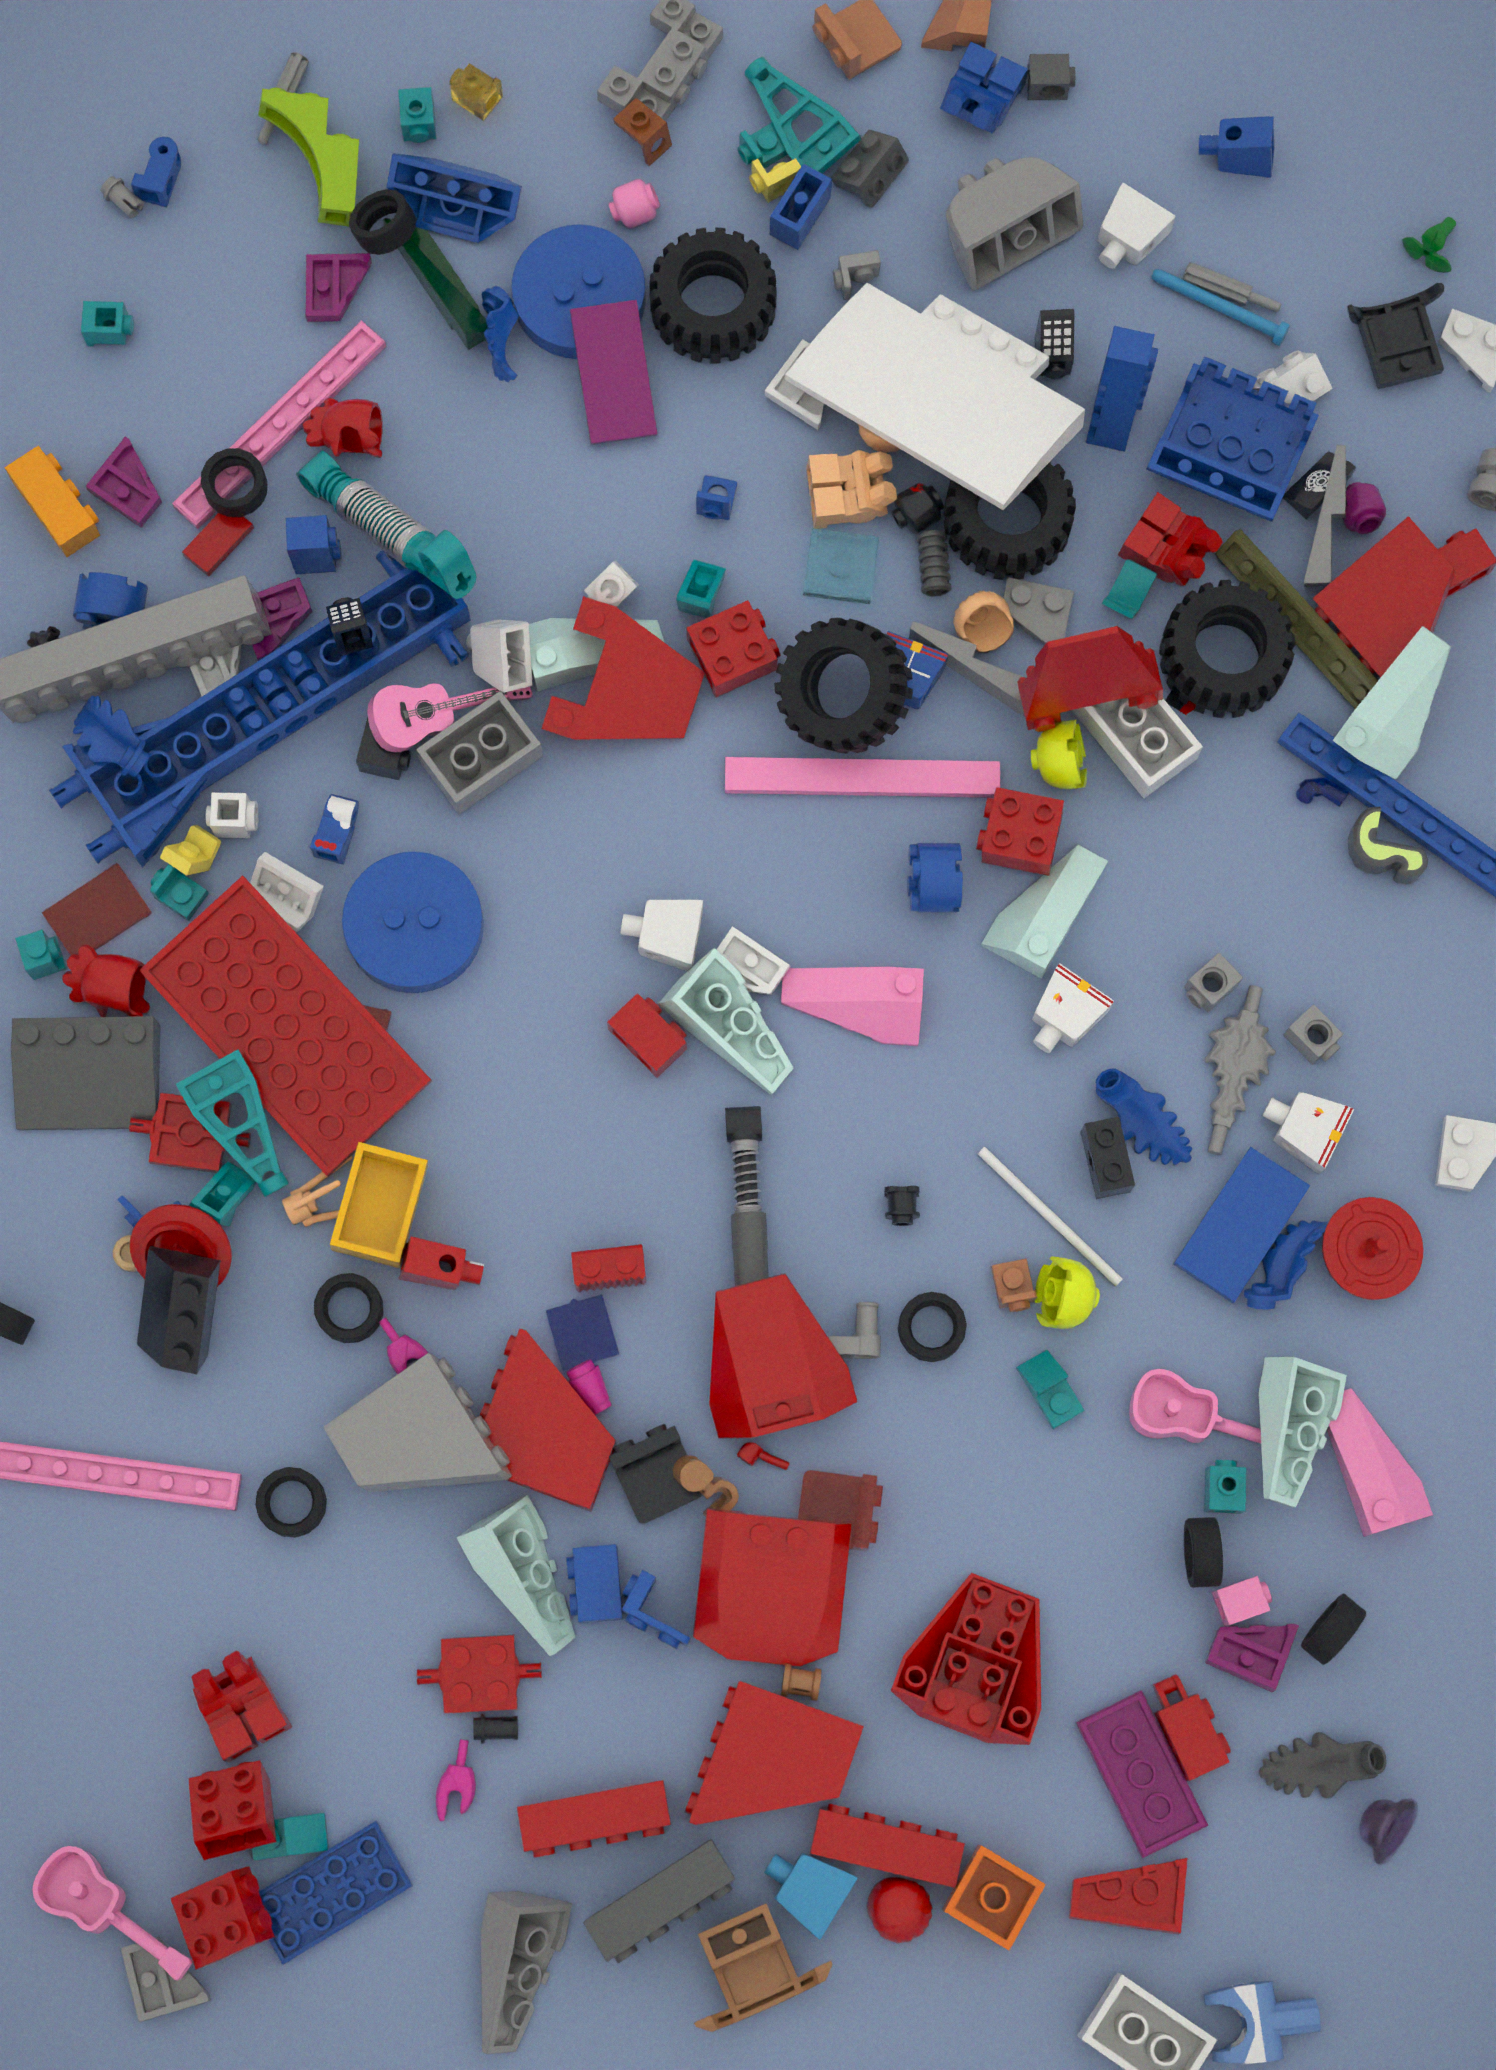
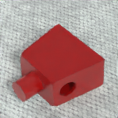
M410 1237L406 1244L399 1280L455 1290L459 1286L460 1281L480 1285L484 1264L465 1260V1249ZM439 1262H448L451 1265V1272L442 1271L439 1267Z

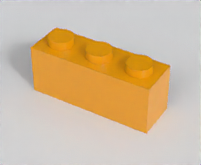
M38 445L4 467L11 481L66 558L101 536L95 525L99 522L98 517L89 504L82 507L77 500L81 496L80 492L70 478L64 481L58 472L63 469L52 453L45 455Z

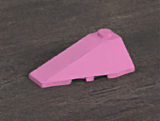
M904 967L789 968L782 979L781 1004L815 1018H822L840 1025L848 1031L858 1032L882 1044L918 1046L924 969Z

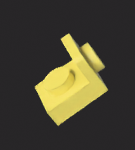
M795 158L788 163L781 162L775 165L767 173L760 161L756 159L751 162L752 175L749 176V180L757 194L762 193L767 202H770L784 195L801 166Z
M192 825L185 840L181 843L165 846L160 858L186 876L209 871L220 847L221 840L200 826Z

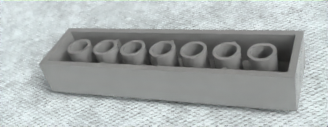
M243 575L0 658V710L12 722H28L35 719L36 714L48 710L52 712L63 710L69 706V703L80 699L87 701L90 696H100L101 692L112 688L125 689L132 686L136 680L145 677H160L168 669L177 666H192L204 656H221L230 652L232 647L241 644L253 645L259 643L265 636L272 634L260 596L247 577Z

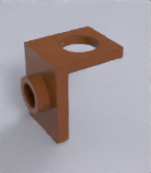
M637 98L613 118L614 124L641 145L645 163L648 166L653 164L672 146L667 122ZM662 138L660 146L654 152H651L655 142Z

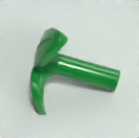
M1446 217L1442 223L1432 226L1421 236L1423 244L1414 237H1405L1402 239L1403 246L1407 253L1415 260L1425 256V265L1429 269L1442 273L1450 272L1452 269L1450 262L1445 257L1437 254V251L1443 249L1446 238L1455 228L1456 222L1453 218Z

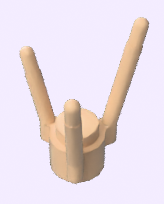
M353 1156L349 1157L338 1169L349 1162ZM321 1172L300 1188L291 1191V1196L282 1199L283 1206L292 1224L295 1225L303 1222L304 1226L308 1227L316 1222L337 1219L339 1210L315 1215L313 1212L319 1210L315 1199L339 1187L340 1181L335 1180L311 1193L309 1190L328 1177Z

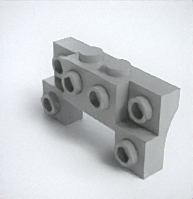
M660 0L650 14V24L666 33L667 36L637 78L614 66L597 90L599 102L620 113L629 103L637 98L664 121L668 119L677 104L682 105L690 92V85L695 78L700 79L703 76L708 65V59L723 39V27L696 13L695 5L687 0Z

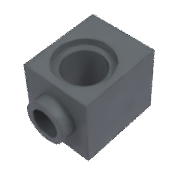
M1069 54L1029 55L1027 66L1028 100H1067L1069 87H1075L1076 80L1075 67H1070Z

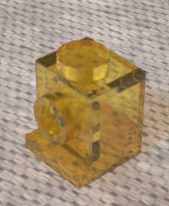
M470 63L464 70L461 68L456 69L450 78L449 84L451 85L452 101L483 121L503 97L501 80L496 77L493 79Z

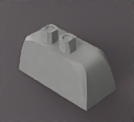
M1027 157L1012 160L1007 164L995 158L984 167L985 176L979 180L972 174H967L958 180L959 192L946 210V221L955 258L972 290L976 291L1083 228L1080 185L1075 179L1044 160Z

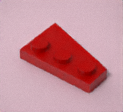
M1188 1858L1074 1879L1072 1881L1069 1919L1179 1935L1182 1928Z

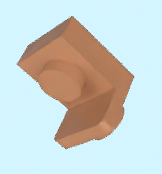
M1027 1258L992 1265L991 1271L999 1308L1009 1307L1010 1312L1031 1308L1030 1303L1035 1302L1037 1294L1036 1290H1033Z

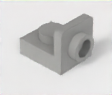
M878 250L839 256L838 269L833 270L835 289L842 290L843 300L850 299L851 281L855 280L862 283L879 276L881 262Z

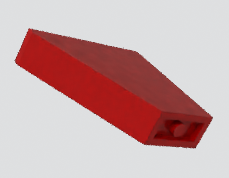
M1408 516L1312 599L1318 605L1314 610L1326 624L1332 621L1340 630L1336 635L1349 649L1354 646L1362 656L1359 660L1372 674L1376 672L1381 678L1422 626L1432 633L1434 632L1455 570Z
M519 1329L517 1336L511 1335L507 1342L504 1355L508 1356V1360L504 1370L498 1368L492 1381L491 1389L496 1390L491 1404L485 1402L480 1412V1416L492 1431V1434L488 1437L494 1447L499 1445L510 1460V1463L506 1466L512 1477L507 1479V1481L591 1512L610 1463L609 1456L613 1455L616 1441L526 1330Z
M742 1681L738 1682L737 1688L729 1686L722 1706L729 1709L725 1722L717 1721L710 1739V1742L716 1744L712 1758L704 1756L697 1776L704 1779L699 1794L692 1791L685 1813L691 1815L689 1823L699 1825L839 1798L864 1726Z

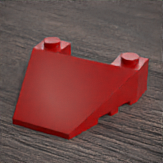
M583 596L573 630L606 640L585 706L557 696H551L541 729L574 740L684 738L705 672L619 608Z
M1118 626L1046 642L1035 657L1036 666H1028L1026 669L1027 678L1020 677L1017 681L1027 730L1035 729L1036 732H1043L1054 728L1056 723L1061 722L1060 713L1123 698L1128 699L1129 707L1137 706L1139 709L1153 707L1158 704L1159 700H1163V687L1154 650L1151 648L1145 650L1144 644L1141 641L1134 643L1132 635Z

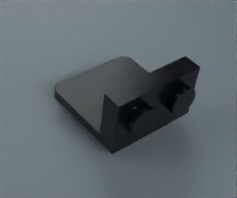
M666 1424L657 1426L646 1432L647 1439L634 1444L633 1439L615 1446L613 1448L615 1454L609 1456L634 1514L642 1524H646L702 1497L700 1491H688L673 1476L674 1464L679 1458L687 1455L675 1426L668 1429Z

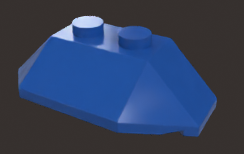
M397 153L392 154L386 185L387 189L398 191L405 197L414 211L417 220L416 227L475 243H480L516 219L522 186L496 174L435 158Z

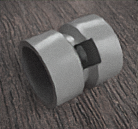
M1488 448L1483 450L1476 468L1478 477L1473 478L1467 496L1478 507L1496 511V448Z

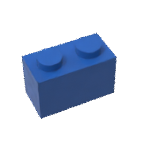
M803 164L770 216L769 235L798 250L831 198L832 179Z
M327 515L285 518L287 552L295 574L336 572V560H341L340 539H337L336 527H330Z
M617 1545L572 1548L573 1557L566 1558L568 1579H575L576 1593L569 1594L571 1616L578 1615L579 1623L623 1620Z

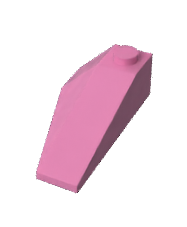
M1352 1388L1344 1390L1341 1411L1336 1421L1330 1422L1327 1431L1363 1536L1366 1537L1432 1516L1433 1513L1420 1478Z

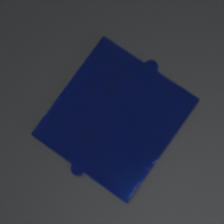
M602 1294L580 1301L572 1299L570 1304L546 1310L563 1371L571 1369L588 1359H591L595 1364L596 1361L619 1355Z

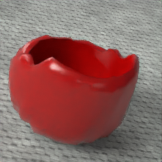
M887 1877L875 1884L867 1900V1912L880 1936L899 1944L911 1942L913 1938H917L924 1933L932 1918V1903L930 1895L916 1881L903 1877Z

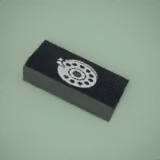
M1330 451L1283 496V499L1306 520L1323 504L1335 455ZM1347 460L1346 481L1353 475L1356 467Z

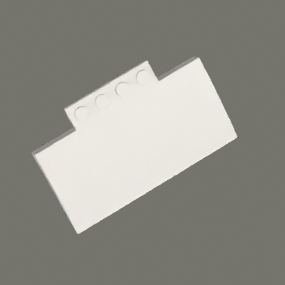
M866 283L828 322L785 374V381L1002 510L1018 496L1083 428L1085 409L1035 380L1048 367L1049 356L941 294L920 314L876 287Z

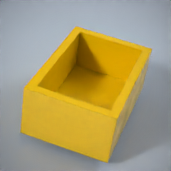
M358 1142L330 1241L331 1250L400 1268L428 1169V1160Z

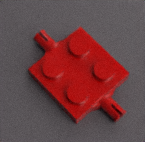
M160 1093L158 1109L152 1120L131 1117L130 1123L132 1125H129V1132L144 1133L150 1136L151 1149L148 1160L150 1164L215 1173L221 1169L223 1155L226 1150L192 1115L182 1095ZM219 1101L214 1106V1113L224 1125L230 1127L229 1119L232 1104L227 1101ZM251 1133L238 1135L236 1137L237 1145L249 1148Z
M515 1634L442 1638L439 1669H417V1676H431L417 1678V1685L439 1683L443 1693L444 1713L518 1709L517 1688L520 1679L542 1678V1671H527L540 1670L542 1665L541 1662L519 1663L515 1653Z

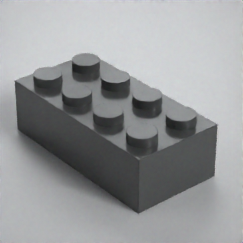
M710 1839L592 1915L583 1923L606 1962L615 1958L617 1963H620L637 1952L638 1949L635 1944L643 1938L647 1937L651 1943L668 1932L669 1927L667 1923L677 1916L683 1922L701 1910L698 1903L708 1896L714 1902L732 1890L730 1882L735 1880V1877L713 1840Z

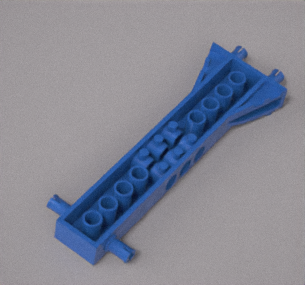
M381 550L377 554L376 559L381 563L390 578L359 597L374 647L340 656L329 618L327 617L169 718L132 727L135 735L146 742L143 750L150 754L135 778L129 774L126 776L120 773L122 767L117 763L92 762L88 758V751L91 746L79 747L71 743L63 745L62 748L76 767V770H74L75 775L56 787L49 789L61 809L85 792L93 793L113 825H111L112 829L85 846L97 864L122 847H125V849L129 848L143 868L150 858L159 851L160 846L177 827L204 789L433 644H437L449 661L450 666L459 664L457 656L463 662L469 653L464 649L453 631L471 620L468 606L464 600L451 597L418 572V570H409L392 558L391 555H386Z

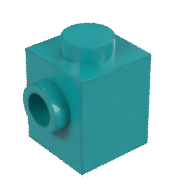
M431 87L398 89L400 122L404 141L423 143L429 139H437Z
M1215 1460V1466L1210 1465L1205 1469L1204 1512L1231 1514L1245 1512L1246 1467H1237V1461Z

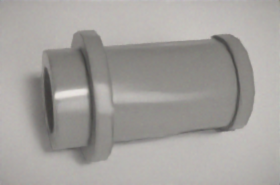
M112 176L101 187V192L104 194L103 198L106 201L111 200L129 218H134L139 214L130 204L142 210L144 202L124 186V181L121 178L116 179Z

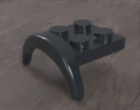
M1436 283L1417 294L1387 304L1371 307H1355L1352 304L1347 306L1350 321L1359 327L1377 389L1438 375L1443 372L1444 366L1425 308L1443 294V283Z

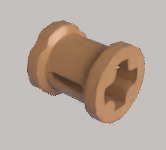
M785 1663L781 1696L787 1697L788 1694L808 1696L812 1701H817L822 1669L816 1668L814 1671L792 1668L791 1664Z

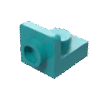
M773 122L750 136L746 130L739 133V147H737V150L746 165L758 159L765 169L788 155Z
M170 864L165 869L160 868L150 883L152 886L150 892L154 898L188 921L209 894L205 888L179 872Z

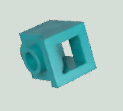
M83 301L81 334L86 345H126V336L133 335L134 320L133 315H128L124 302Z
M41 929L15 938L25 971L33 980L67 969L56 936L49 938Z

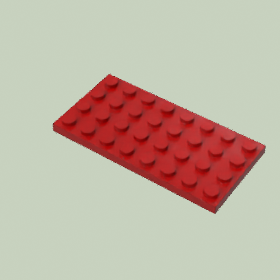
M243 875L139 970L219 1059L238 1049L240 1050L257 1081L263 1107L328 1177L356 1152L358 1142L366 1143L432 1082L430 1077Z

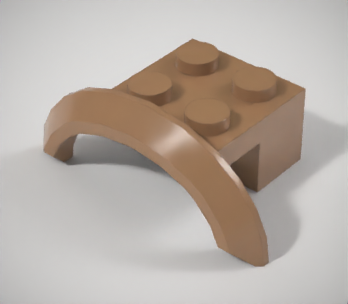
M766 1903L703 1931L698 1936L729 2009L696 2021L694 2025L709 2032H714L784 2002L826 1981L833 1965L832 1961L815 1967L811 1971L797 1977Z

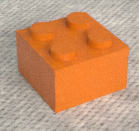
M978 1844L959 1877L956 1888H953L945 1902L942 1911L1005 1949L1010 1950L1046 1884Z

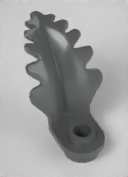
M1317 1732L1312 1736L1311 1746L1301 1738H1295L1293 1740L1294 1752L1290 1751L1285 1745L1278 1747L1280 1756L1276 1752H1270V1761L1266 1758L1263 1759V1767L1259 1769V1775L1266 1780L1267 1786L1273 1783L1276 1791L1281 1790L1283 1785H1285L1284 1792L1288 1795L1292 1794L1296 1786L1299 1785L1301 1796L1307 1798L1317 1786L1322 1797L1331 1798L1348 1781L1372 1779L1381 1774L1386 1768V1755L1380 1745L1370 1741L1341 1744L1326 1734Z

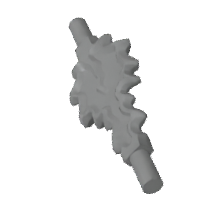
M1249 986L1244 1009L1240 1010L1237 1017L1224 1018L1226 1026L1211 1031L1208 1034L1216 1043L1206 1056L1205 1062H1215L1217 1067L1212 1076L1221 1077L1216 1082V1085L1220 1087V1092L1210 1104V1107L1215 1110L1212 1115V1126L1214 1128L1208 1152L1211 1154L1222 1155L1227 1131L1236 1122L1235 1111L1246 1110L1243 1091L1248 1090L1247 1080H1251L1254 1084L1261 1086L1259 1073L1269 1074L1267 1058L1268 1056H1274L1276 1053L1264 1038V1035L1269 1031L1268 1028L1258 1023L1260 1015L1257 1011L1263 991L1258 986Z

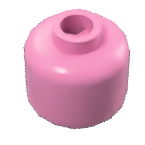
M635 179L616 187L612 194L613 202L609 203V209L615 222L622 221L629 229L655 219L656 209L660 208L654 187L651 183L646 184L642 179Z

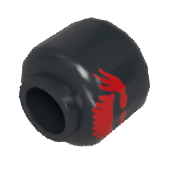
M917 483L897 494V500L894 501L896 509L891 511L900 529L907 527L909 531L917 534L940 520L941 510L944 509V505L932 485L927 487L923 483Z

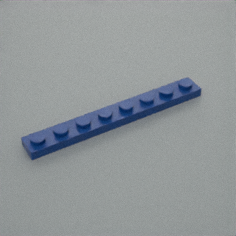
M1300 712L1295 716L1277 743L1367 807L1381 806V817L1496 898V851L1390 776L1358 760L1333 741L1335 737Z

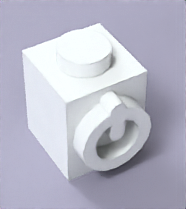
M613 561L584 591L589 595L588 598L617 607L639 584L617 561Z
M211 793V806L206 807V825L210 826L215 837L250 838L251 831H257L259 823L257 801H250L247 793Z

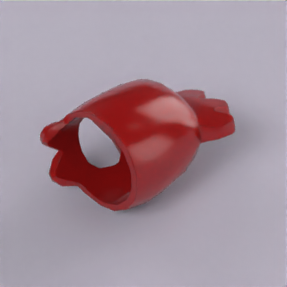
M329 398L325 400V406L313 408L311 410L312 419L303 423L304 432L307 434L306 443L311 447L325 445L337 457L342 452L363 453L377 458L382 457L383 453L380 450L383 422L380 406L376 402L366 399H350L338 402V400Z
M83 944L79 948V955L72 954L67 959V966L71 971L64 973L62 980L66 986L73 989L69 994L71 1001L87 1002L97 1009L101 1017H106L108 1007L119 1010L130 1017H140L149 1012L150 1004L143 998L146 978L139 971L144 966L143 962L122 955H98L94 948L87 944Z

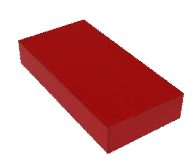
M218 513L182 551L183 556L207 576H210L254 529V526L244 516L227 517Z

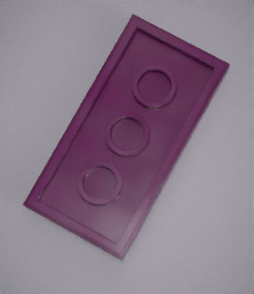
M637 300L570 309L590 444L594 445L657 435Z
M1142 1690L1076 1722L1079 1732L1141 1858H1145L1209 1826Z

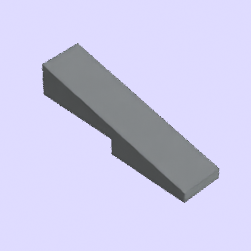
M1337 445L1304 578V587L1327 586L1332 582V518H1346V445Z
M913 621L909 639L949 654L947 660L948 667L1024 717L1017 683L1022 676L975 659L977 645Z

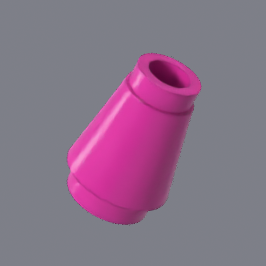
M591 1359L574 1366L566 1372L570 1379L568 1383L594 1415L612 1405L599 1365H594Z

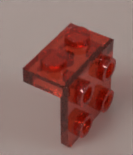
M809 1470L803 1476L798 1519H818L851 1523L849 1549L867 1552L869 1543L876 1544L878 1522L872 1521L873 1507L881 1506L883 1485H876V1475L863 1474L862 1477Z

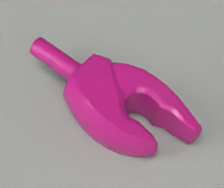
M386 1317L379 1321V1324L392 1341L387 1346V1355L392 1368L397 1374L407 1368L406 1364L409 1359L415 1358L419 1360L428 1353L419 1342L406 1334L399 1337Z
M460 1739L456 1765L449 1764L438 1783L436 1809L440 1821H444L446 1818L451 1791H459L462 1795L461 1815L467 1812L474 1799L476 1791L475 1775L472 1767L465 1766L469 1740Z

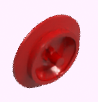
M1365 1197L1343 1205L1332 1215L1323 1234L1322 1254L1329 1274L1342 1289L1359 1298L1381 1300L1401 1293L1415 1280L1423 1261V1241L1415 1221L1403 1208L1386 1199Z
M181 1204L156 1207L144 1214L132 1231L130 1254L134 1266L144 1279L150 1246L221 1260L217 1287L226 1278L231 1267L232 1249L225 1231L211 1216L194 1207Z

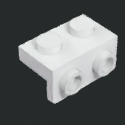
M1299 350L1284 357V363L1276 369L1270 368L1258 374L1253 388L1259 391L1263 381L1288 390L1289 392L1284 402L1291 404L1295 394L1314 401L1331 390L1332 386L1316 353H1305Z
M266 852L258 858L250 882L295 932H298L314 916L324 887Z

